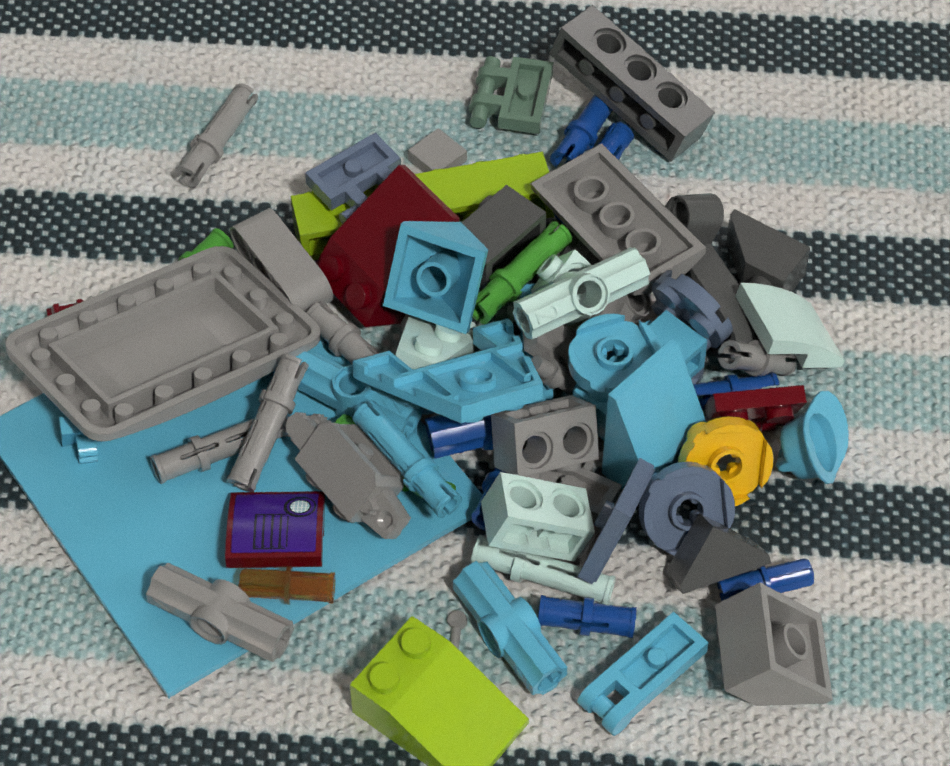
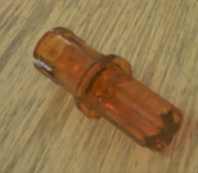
M287 566L286 571L243 569L239 576L238 587L249 598L282 599L285 605H290L291 600L328 602L333 604L336 574L335 572L293 571L292 566Z

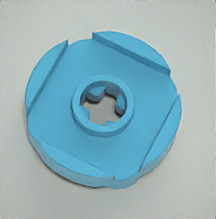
M613 313L590 318L576 330V336L570 342L568 349V367L575 382L587 391L588 396L592 400L600 403L608 402V394L661 348L656 333L647 324L639 320V325H636L633 322L624 321L625 315ZM608 351H614L617 356H626L620 362L606 360Z

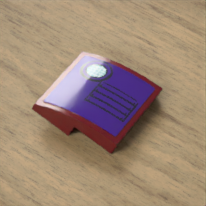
M231 492L225 545L226 568L322 567L325 528L324 492Z

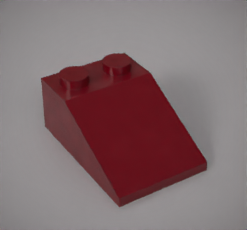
M398 165L330 237L316 264L329 281L333 294L365 327L401 324L406 314L383 306L401 223L403 221L458 222L460 218L406 165Z

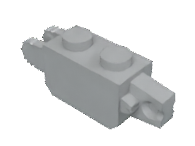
M295 412V414L287 417L286 433H288V437H291V441L300 450L295 460L306 472L305 476L308 482L315 488L323 491L334 504L333 510L335 513L350 523H366L384 539H396L411 519L397 497L404 488L403 476L374 445L373 441L356 424L332 423L330 420H327L328 417H324V414L313 413L312 416H307L306 413Z

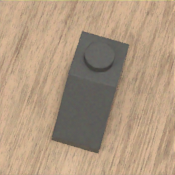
M736 209L732 211L726 242L739 282L770 285L792 292L806 274L810 247Z

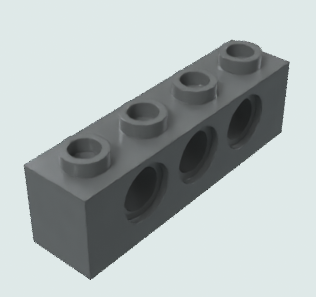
M591 5L561 27L549 54L668 160L672 162L702 137L715 112L596 7Z

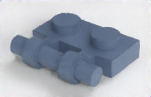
M375 132L305 172L306 184L331 211L345 202L350 206L349 209L339 214V219L343 224L368 198L363 192L376 184L380 185L398 165H401V158Z

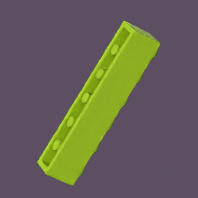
M543 151L519 154L514 157L485 162L479 161L473 164L445 169H434L415 174L460 218L459 221H464L478 209L480 203L487 196H494L505 185H508L546 212V219L554 217L553 211L531 190L532 182L550 173ZM376 184L363 193L369 197L379 185ZM313 191L290 196L292 217L297 240L313 260H319L330 237L342 225L339 214L349 209L350 206L345 202L331 211Z

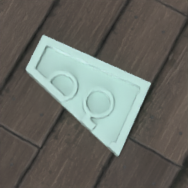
M409 315L396 356L411 369H418L472 354L479 349L473 344V327L484 324L480 323L481 317L477 321L472 317L469 332L463 334Z

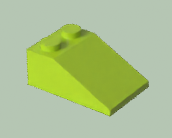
M411 616L350 684L352 713L427 766H493L529 724V718L449 640L414 616Z

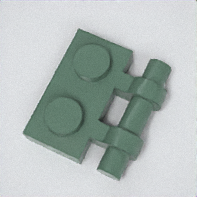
M493 56L487 57L484 66L479 68L477 73L476 85L478 90L471 97L469 112L471 113L470 124L475 128H483L486 125L487 118L497 115L499 116V129L539 134L552 81L554 62L513 56L511 67L504 68L500 67L501 62L498 58ZM499 87L505 88L504 96L493 93Z

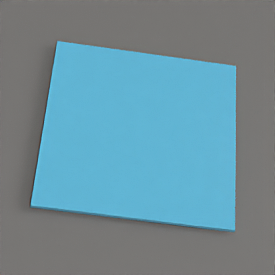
M321 336L319 343L311 349L344 367L352 365L343 356L337 357L329 350V343ZM275 371L224 397L164 423L111 441H96L98 462L80 465L77 446L69 445L62 447L59 417L65 415L42 393L0 416V459L169 699L245 654L248 650L229 641L222 645L209 642L199 636L190 627L188 621L148 603L146 592L150 586L151 577L159 566L170 563L212 584L217 579L229 581L241 588L248 595L252 603L292 621L294 625L472 519V513L481 499V492L450 455L436 459L433 457L426 433V426L421 420L418 423L416 432L409 440L425 458L430 457L439 466L437 471L446 481L456 486L455 491L462 497L458 508L450 515L446 513L444 518H439L423 498L410 490L406 492L401 490L397 497L411 519L396 539H384L364 522L350 523L343 520L333 510L334 504L325 495L322 567L226 568L225 545L231 492H248L227 482V477L239 454L212 463L211 469L200 472L197 469L167 480L163 484H160L157 480L150 461L152 455H158L187 444L190 437L198 435L200 438H203L236 424L254 419L261 404L258 398L263 389L267 390ZM298 389L293 400L296 404L292 414H287L286 416L287 418L295 414V412L306 413L307 416H312L313 413L324 414V417H328L327 420H330L332 423H335L338 419L335 408ZM283 436L276 439L254 492L321 490L308 482L305 476L306 472L295 460L300 450L291 441V437Z

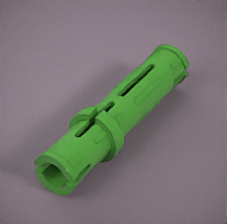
M552 221L504 269H497L489 277L491 281L478 292L473 319L477 321L484 314L480 319V323L487 324L508 302L516 301L522 295L520 290L537 275V271L544 261L553 254L557 255L572 242L569 230L563 224L559 226L557 221Z

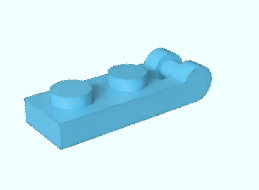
M672 612L582 691L577 703L586 712H595L603 719L602 726L615 736L626 728L638 712L708 651L709 642L675 612ZM614 690L624 697L616 705L607 697Z

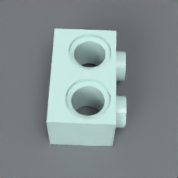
M500 472L481 501L487 541L490 547L575 562L595 533L586 488Z

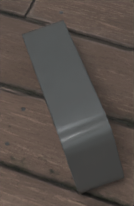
M712 193L676 195L671 197L665 207L706 247V254L685 276L698 283L718 302L721 307L715 314L722 323L727 318L731 321L733 332L725 341L734 340L741 343H749L753 340H759L735 297L739 284L711 245L724 220V209L720 198ZM721 345L717 348L710 347V350L717 359H731V355L718 354Z

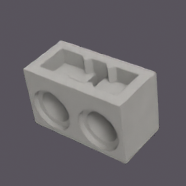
M570 395L525 405L519 410H505L491 415L494 465L506 473L539 479L542 472L554 469L557 471H574L581 468V463L599 459L596 405ZM568 431L567 436L563 441L564 435ZM528 440L526 448L522 451L524 443Z

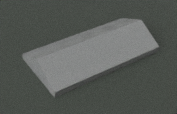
M602 143L531 183V190L600 261L631 247L638 250L639 254L646 260L650 275L649 284L631 292L633 296L652 293V285L666 270H673L671 278L675 280L680 274L685 275L706 254V247Z

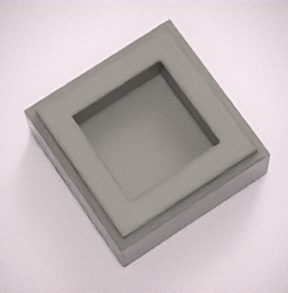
M438 128L408 149V160L423 172H428L434 169L461 166L467 161V150Z

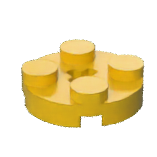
M727 416L710 420L707 423L699 422L694 424L688 430L687 441L682 446L678 463L697 462L712 468L730 487L735 506H738L750 499L747 494L752 492L758 485L762 489L768 481L773 468V452L754 422L740 417ZM728 454L736 458L735 462L728 463L726 470L720 471L719 466L716 464L721 457Z

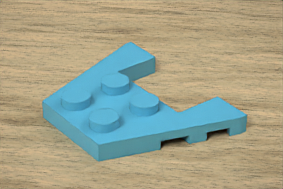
M508 318L473 327V344L482 351L422 368L411 369L391 351L353 360V377L356 380L459 423L478 422L485 416L505 410H519L526 404L543 400V382L531 358L524 355L523 343L519 335H514V325Z

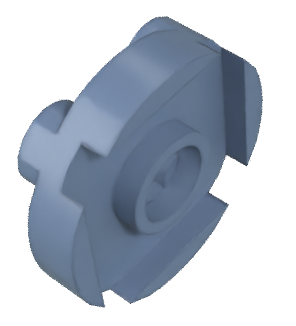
M666 270L652 285V292L656 298L655 303L651 306L654 313L660 316L665 310L669 311L708 340L706 351L710 347H719L733 332L732 323L729 318L722 323L715 314L721 306L703 287L688 276L680 274L675 280L671 278L673 270Z
M697 462L675 463L663 468L659 473H654L639 503V519L644 532L657 547L673 556L677 553L699 513L729 529L735 516V501L730 487L712 468ZM689 499L691 503H697V509L690 512V519L683 520L682 516L676 513L678 506L684 500Z

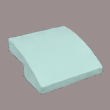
M740 283L735 297L767 354H795L802 368H841L843 366L844 358L810 302L791 291L779 287L757 283Z

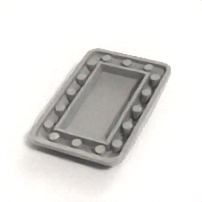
M215 246L15 330L6 339V353L85 436L96 441H111L186 414L276 370L282 354L296 357L304 351L307 352L314 348L320 341V326L296 303L291 304L286 294L238 251L225 246Z

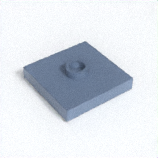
M639 458L616 503L614 504L606 500L594 523V526L600 528L601 531L577 577L590 584L597 582L655 471L653 464Z

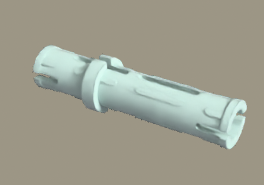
M479 535L471 557V563L475 561L479 563L488 562L493 570L510 575V580L520 583L522 579L579 597L594 598V601L606 605L610 601L616 581V576L601 573L597 582L590 584L577 577L582 567L546 556L488 546L487 538L483 535Z

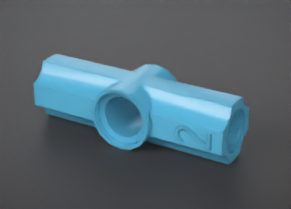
M313 350L304 351L296 356L302 362H306L309 365L298 390L335 408L338 418L343 414L353 418L355 411L362 404L366 403L368 405L369 401L373 400L408 439L416 432L422 417L421 406L356 380L353 377V365L344 367Z
M475 561L464 567L458 577L453 580V590L477 620L480 635L491 653L497 658L504 657L532 695H544L556 688L558 683L567 676V666L541 633L539 620L529 603L522 597L515 599L488 562L479 563Z

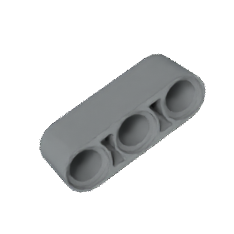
M268 208L230 228L231 238L237 251L284 292L291 304L296 303L307 313L310 307L317 302L324 301L327 304L333 301V291L326 276L273 209Z

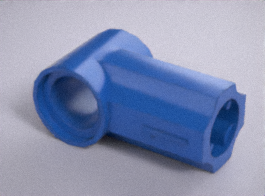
M442 415L425 418L426 433L435 459L478 448L493 450L491 415L485 416L482 420L474 423H459Z

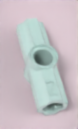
M631 247L579 272L571 271L564 273L558 278L557 282L513 302V315L518 327L523 331L526 338L534 339L585 314L594 315L600 313L608 303L649 284L650 271L646 260L639 254L636 248ZM584 283L586 286V297L583 302L579 303L577 290Z

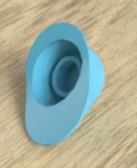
M829 391L818 392L805 413L788 421L782 427L780 434L781 449L779 450L776 467L779 471H791L798 479L820 478L825 484H832L834 482L836 473L846 455L849 441L847 418L841 403L834 394Z

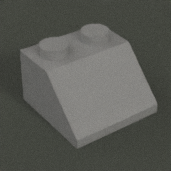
M758 583L715 605L717 618L716 634L719 640L722 663L721 678L726 692L755 706L824 704L833 700L821 614L762 583Z

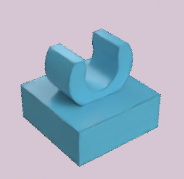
M66 416L59 417L62 447L69 445L77 446L79 465L98 462L96 440L85 436Z

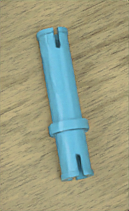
M369 401L368 405L366 403L362 404L355 411L352 421L373 441L374 445L391 464L398 469L405 478L403 483L410 491H416L422 496L439 518H444L446 513L448 515L453 513L460 505L462 497L437 471L439 466L430 457L425 458L396 424L387 417L375 401Z

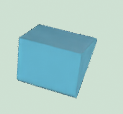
M403 221L399 229L383 306L467 334L471 326L488 249L462 222Z

